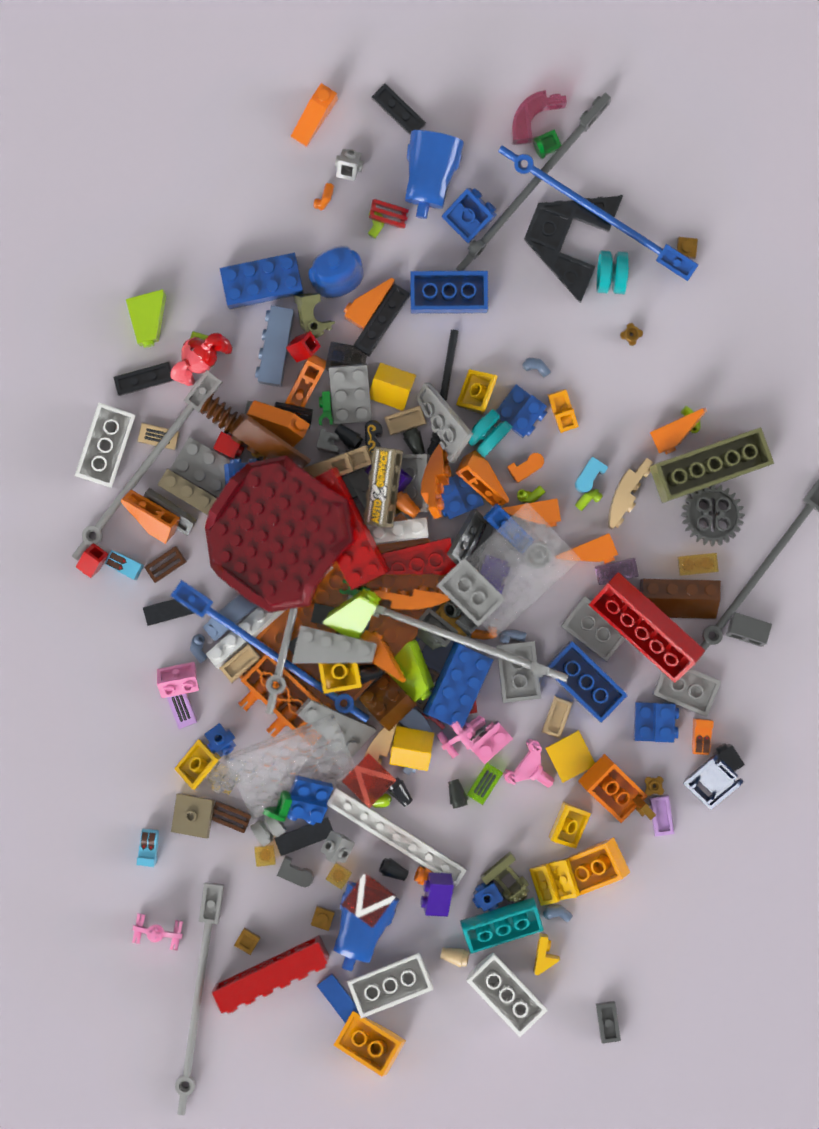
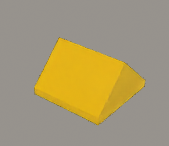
M380 363L370 388V400L404 411L416 375Z
M469 369L456 405L484 415L498 376Z
M318 663L324 694L362 687L358 663Z
M396 726L390 764L428 771L434 732Z
M198 739L174 769L191 789L195 790L222 757L217 753L213 754L209 747Z
M563 801L548 836L549 839L555 843L576 849L591 813Z

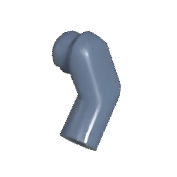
M527 358L523 362V368L526 371L537 369L543 378L551 373L541 359Z
M514 629L503 630L500 633V642L508 644L510 639L524 642L526 632Z
M198 634L192 638L190 651L201 664L208 657L202 651L205 638L203 635Z
M559 904L548 906L543 911V916L548 920L560 916L564 921L569 922L573 917L569 911Z

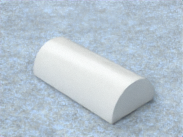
M98 402L74 476L112 488L136 415Z
M420 953L347 981L361 1018L433 990L428 970Z
M494 953L489 954L478 963L466 978V981L519 1037L548 1011Z

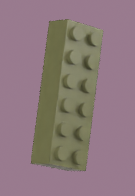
M760 427L656 463L649 468L662 503L765 468L774 464V461Z

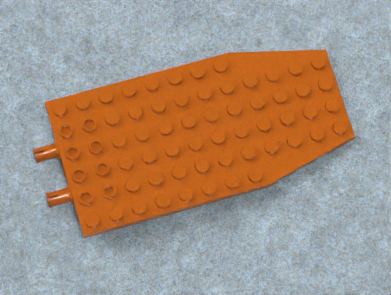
M402 513L394 517V522L408 520ZM428 538L379 544L377 547L380 553L430 542ZM336 561L333 564V569L326 574L317 587L311 606L298 608L290 641L299 635L301 625L336 634L334 629L326 625L311 622L315 603L337 607L345 602L349 594H341L339 592L340 589L348 590V584L342 582L345 577ZM383 574L361 586L370 588L372 592L378 590L379 587L389 588L390 593L396 594L398 590L407 591L409 596H412L413 589H418V586L429 587L430 592H437V589H439L437 585L448 574ZM381 599L378 603L379 606L415 619H419L428 609H391L392 601ZM290 609L284 611L256 637V639L278 654L280 653ZM381 614L379 617L371 616L368 631L371 633L376 631L383 636L382 640L388 644L394 657L418 634L417 627ZM253 645L251 646L262 659L240 676L241 681L250 691L238 702L241 707L248 702L243 707L245 711H248L258 699L267 705L270 693L266 689V681L275 674L277 665L275 660ZM288 649L286 659L292 663L294 655ZM293 663L321 682L318 663ZM358 663V666H360V665H376V664H374V663ZM284 667L282 677L286 682V687L281 694L277 695L273 711L278 718L266 731L270 733L276 728L271 734L275 738L285 726H289L312 746L322 735L296 714L297 710L308 698L326 705L335 711L337 709L332 699ZM375 679L362 684L360 688L337 691L335 693L338 695L348 694L355 701ZM273 682L272 687L274 689L279 688V683ZM341 700L340 705L346 706L347 700Z

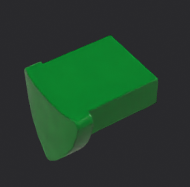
M555 129L532 138L534 148L541 159L557 151L562 146Z
M282 790L277 806L266 807L263 814L272 819L285 822L292 803L290 792Z

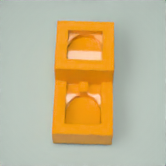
M563 389L548 394L549 403L560 433L579 427L567 390Z

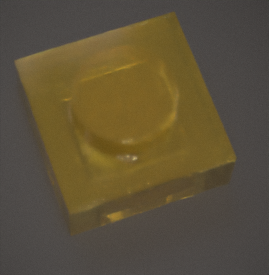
M274 844L266 845L265 847H254L256 867L276 865Z
M336 862L327 875L326 880L342 890L352 872Z

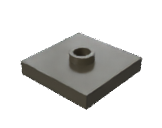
M180 793L176 794L171 832L209 838L215 800Z

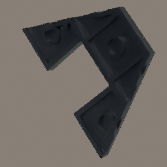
M623 195L585 199L615 217ZM574 200L538 203L524 241L576 300L581 303L595 266L561 253L564 240L573 219L606 232L610 231L611 224Z

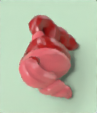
M220 333L210 334L205 340L198 337L188 339L182 346V361L177 362L171 369V378L187 386L194 385L195 379L192 373L200 374L205 373L206 370L209 371L217 361V351L231 354L233 347L230 341Z

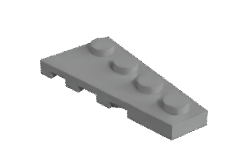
M424 383L416 399L426 418H429L432 422L431 428L434 433L438 434L441 440L439 443L442 449L446 450L449 463H455L473 433L431 383Z
M301 625L292 663H373L377 643Z
M309 698L296 712L301 719L350 758L358 752L377 730L374 726L362 723L358 719H353L344 713L337 712Z

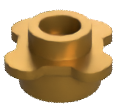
M633 323L627 324L625 331L620 333L621 339L628 341L630 346L636 345L637 339L643 336V331L639 330Z
M661 776L656 778L646 777L644 780L646 783L645 793L648 796L652 794L662 795L664 793L662 788L663 778Z

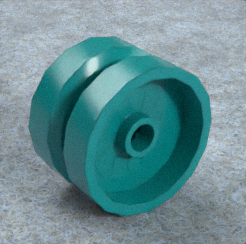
M600 250L596 279L597 293L607 294L612 282L614 294L624 295L629 275L628 252L618 251L613 262L611 251Z
M494 409L471 429L473 435L468 441L471 446H474L481 439L483 440L477 449V452L483 458L513 428L506 420L495 427L494 425L500 419V414Z

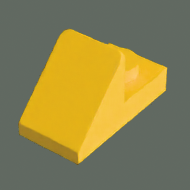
M539 933L533 969L534 975H540L560 961L558 955L546 954V952H550L551 940H548L547 934Z

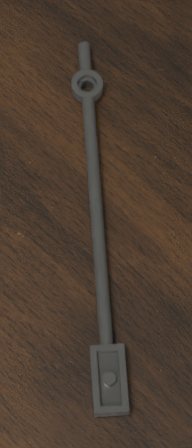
M604 93L601 97L598 96L592 103L593 107L581 115L580 125L541 169L543 172L548 174L584 131L586 132L609 106L611 97L607 93ZM535 176L481 239L478 241L474 240L469 245L468 250L470 251L456 267L457 271H464L473 259H476L483 252L486 244L542 181Z
M819 479L803 499L807 503L805 508L717 624L704 629L702 634L704 641L700 645L703 649L707 650L710 645H716L721 642L723 638L722 629L811 511L815 509L819 512ZM711 631L715 633V637L713 639L709 637V633Z

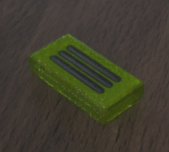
M487 762L466 795L483 805L503 772Z

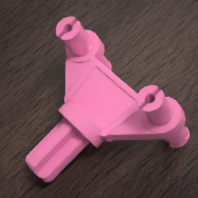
M477 716L469 723L465 722L463 729L458 721H456L451 727L457 735L451 740H448L443 731L438 733L436 736L443 744L441 746L443 750L446 749L453 759L459 755L452 746L457 741L462 740L467 750L474 746L470 739L475 736L476 731L485 726L484 717Z
M528 739L529 742H526V745L530 751L514 771L504 770V779L513 785L517 784L516 782L527 779L538 780L549 788L553 785L554 778L546 773L541 765L542 747L538 741Z
M137 913L136 925H133L132 929L134 931L132 943L140 944L142 933L147 934L148 939L152 942H159L163 937L172 938L170 950L178 951L179 939H182L183 936L181 933L183 921L175 920L174 932L164 931L163 927L158 924H154L149 928L144 927L145 914Z

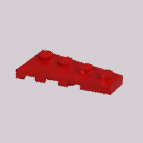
M450 537L381 553L389 568V571L385 574H448L456 566L447 555L452 545Z

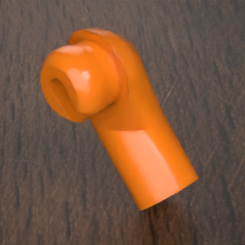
M325 184L322 199L316 198L314 200L313 207L315 209L324 210L332 199L333 184Z
M490 625L487 631L476 629L471 634V638L480 640L494 639L498 635V628Z

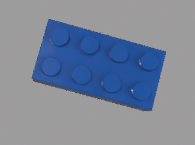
M295 252L220 268L229 309L304 294Z
M411 271V314L487 313L488 271Z
M569 641L546 665V667L569 675L566 682L554 679L600 723L628 696L573 641Z
M454 642L423 713L449 725L458 721L463 729L493 659Z

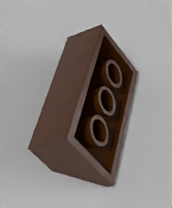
M243 413L240 414L229 430V433L233 435L231 439L240 445L244 442L248 445L247 450L254 455L260 453L264 456L262 460L289 456L302 469L311 461L307 456Z
M640 579V592L669 618L717 619L721 580Z

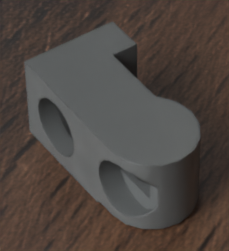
M285 856L277 876L301 887L310 886L314 879L313 872L308 868L301 869L291 864L292 858Z

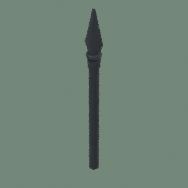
M453 329L450 332L440 395L446 402L458 337V330ZM434 432L427 449L430 457L441 441L438 434Z

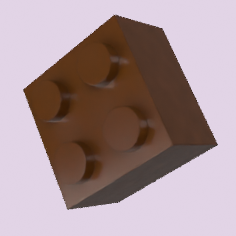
M387 672L359 698L376 720L388 731L417 705Z

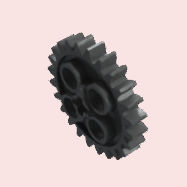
M713 485L710 489L705 488L703 491H696L697 494L694 492L689 494L692 499H685L688 505L682 506V509L686 510V512H683L681 516L686 517L682 524H688L685 531H692L690 537L696 535V542L703 539V545L710 541L711 546L715 545V541L721 546L723 540L726 543L730 541L729 536L733 539L736 537L734 532L739 533L741 530L737 525L740 526L744 523L739 519L745 516V514L739 513L744 508L737 505L741 500L733 499L736 493L729 495V488L722 491V485L718 489H715V485ZM711 499H714L713 515H716L713 519L714 532L711 531L712 515H709L712 511ZM699 502H705L707 509H701ZM718 502L725 503L726 510H721L718 507ZM700 520L705 521V522L707 523L708 527H707V528H702V527H700L699 521H700ZM718 521H724L727 528H720Z

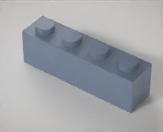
M271 305L270 310L266 311L265 321L268 324L267 329H263L262 340H264V347L260 348L258 357L261 359L260 367L257 366L255 378H258L260 384L282 387L288 354L286 346L290 343L295 315L294 309Z

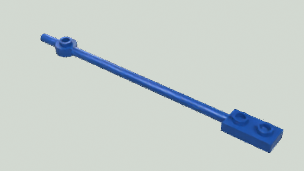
M503 145L498 150L499 153L514 162L517 172L521 174L532 173L659 255L656 259L657 262L688 281L698 267V263L670 245L666 244L664 248H661L534 166V160L530 155L521 154L518 156ZM523 160L528 162L527 167H522L521 162Z
M180 581L171 594L172 598L201 618L208 614L276 662L278 661L279 654L211 608V605L214 603L212 600L184 581ZM286 659L284 665L286 669L323 693L321 682ZM335 692L324 694L334 701V706L340 713L351 712L365 723L370 718L369 715L354 706V700L350 695L345 693L338 695ZM341 700H347V705L341 706Z

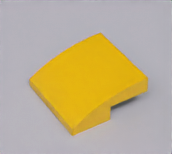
M579 730L545 747L562 783L588 770L595 764Z
M569 858L529 869L541 906L575 898L580 895Z

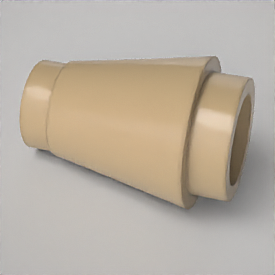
M443 947L440 959H444L460 968L462 966L467 967L470 952L463 948Z

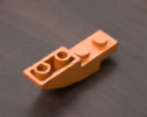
M440 444L436 447L427 463L421 484V495L426 504H428V509L434 519L442 518V509H444L442 494L444 493V486L449 485V477L451 476V468L447 459L448 454L445 449H442Z
M423 586L413 589L412 596H409V592L398 590L397 594L390 593V589L384 587L374 590V593L381 599L392 601L391 609H424L451 600L440 589H437V592H430L429 587Z

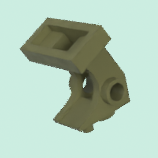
M310 292L294 295L300 326L305 333L311 331L314 337L318 338L324 334L325 329L328 331L333 329L331 325L335 324V321L319 322L314 317V307L318 302H321L320 294Z
M508 852L482 874L481 879L486 885L495 879L503 888L502 894L507 901L510 902L512 900L516 903L527 898V893L530 891L527 886L530 884L523 876L519 878L509 866L516 859L511 852ZM508 873L516 880L509 888L501 880Z

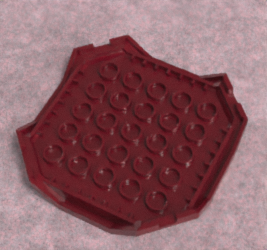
M289 456L247 463L231 477L209 510L205 531L210 567L230 587L250 602L272 613L311 606L319 584L337 558L355 542L353 528L350 524L349 501L307 473Z

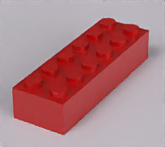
M337 467L314 477L349 501L350 524L353 528L355 542L337 558L336 562L350 589L353 590L388 572L389 568L367 525L364 524V519Z
M619 572L589 604L590 607L674 683L706 651Z
M318 935L217 983L211 993L221 1014L225 1012L230 1014L238 1009L237 1006L245 1004V1006L255 1002V998L260 995L266 997L272 994L273 989L279 986L280 989L285 988L291 984L290 981L296 978L302 980L309 976L308 973L313 970L316 972L326 968V964H328L330 955L321 936Z

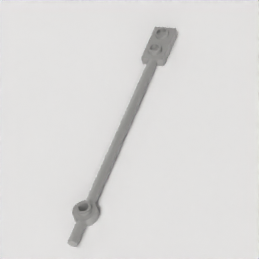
M208 370L205 371L185 397L184 401L188 404L97 524L95 526H88L83 530V542L72 555L74 559L79 560L89 545L101 542L103 537L101 530L122 504L121 499L130 490H133L192 411L195 409L200 413L204 402L223 383ZM92 532L96 533L95 539H91L90 534Z
M377 605L372 614L376 617H379L380 614L529 668L533 670L532 674L542 678L545 674L566 682L569 676L560 671Z
M293 608L289 611L275 674L266 681V689L270 693L265 711L268 714H273L277 695L281 694L286 687L282 674L298 608ZM275 681L279 683V688L277 689L272 687V683Z
M205 882L203 888L199 922H204L205 924L183 1075L177 1079L175 1084L176 1092L180 1095L178 1115H185L187 1097L195 1088V1080L191 1077V1069L212 924L219 923L224 888L222 884ZM186 1081L189 1083V1086L184 1087L182 1083Z

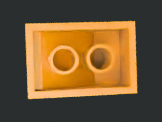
M614 837L567 857L569 858L580 895L622 880L630 873Z
M352 1011L334 1046L383 1077L388 1074L406 1040L366 1017L361 1018L359 1013Z

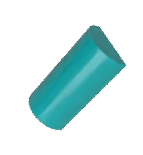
M534 897L460 920L470 954L544 931Z

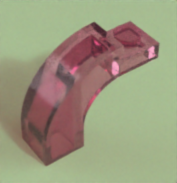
M546 90L527 97L520 104L513 118L511 128L512 145L531 143L532 119L543 111L564 109L567 104L566 95L552 94L547 98Z

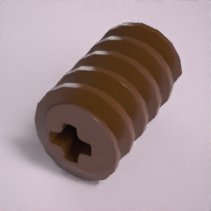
M213 393L202 405L200 413L202 415L207 413V419L213 417L212 423L216 424L219 422L218 427L220 429L225 427L224 432L227 434L237 420L238 412L236 411L231 414L232 407L230 406L225 409L226 402L218 404L220 397L213 400Z

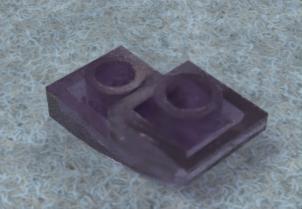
M635 558L595 566L599 585L608 584L618 572L626 579L639 577Z

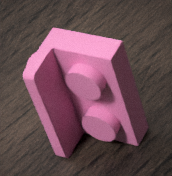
M195 662L157 669V685L162 698L199 691Z
M492 721L484 729L486 732L482 736L478 735L472 740L474 746L470 749L484 764L513 740L498 721L495 724Z

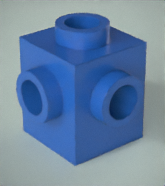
M220 723L204 734L210 742L207 746L213 754L217 752L220 757L230 754L236 746L233 741L235 739L230 729L225 730Z
M493 880L487 885L484 882L475 887L476 891L473 892L475 896L472 899L478 909L482 908L484 912L496 909L499 906L498 903L504 900Z

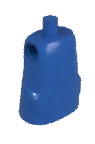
M411 131L410 144H408L406 155L409 162V181L405 201L418 205L417 218L427 219L429 207L443 209L450 180L454 172L460 167L461 152L464 141L433 131Z
M339 246L332 248L314 259L313 267L309 269L308 273L310 283L314 290L322 297H341L360 285L363 279V264L358 253L350 250L349 247Z
M352 881L347 882L346 890L340 903L342 911L340 930L333 951L345 956L342 968L348 971H353L356 960L370 963L375 946L385 928L392 923L396 913L395 909L399 902V898L365 885L362 910L392 896L395 899L391 903L358 918L356 916L360 883Z

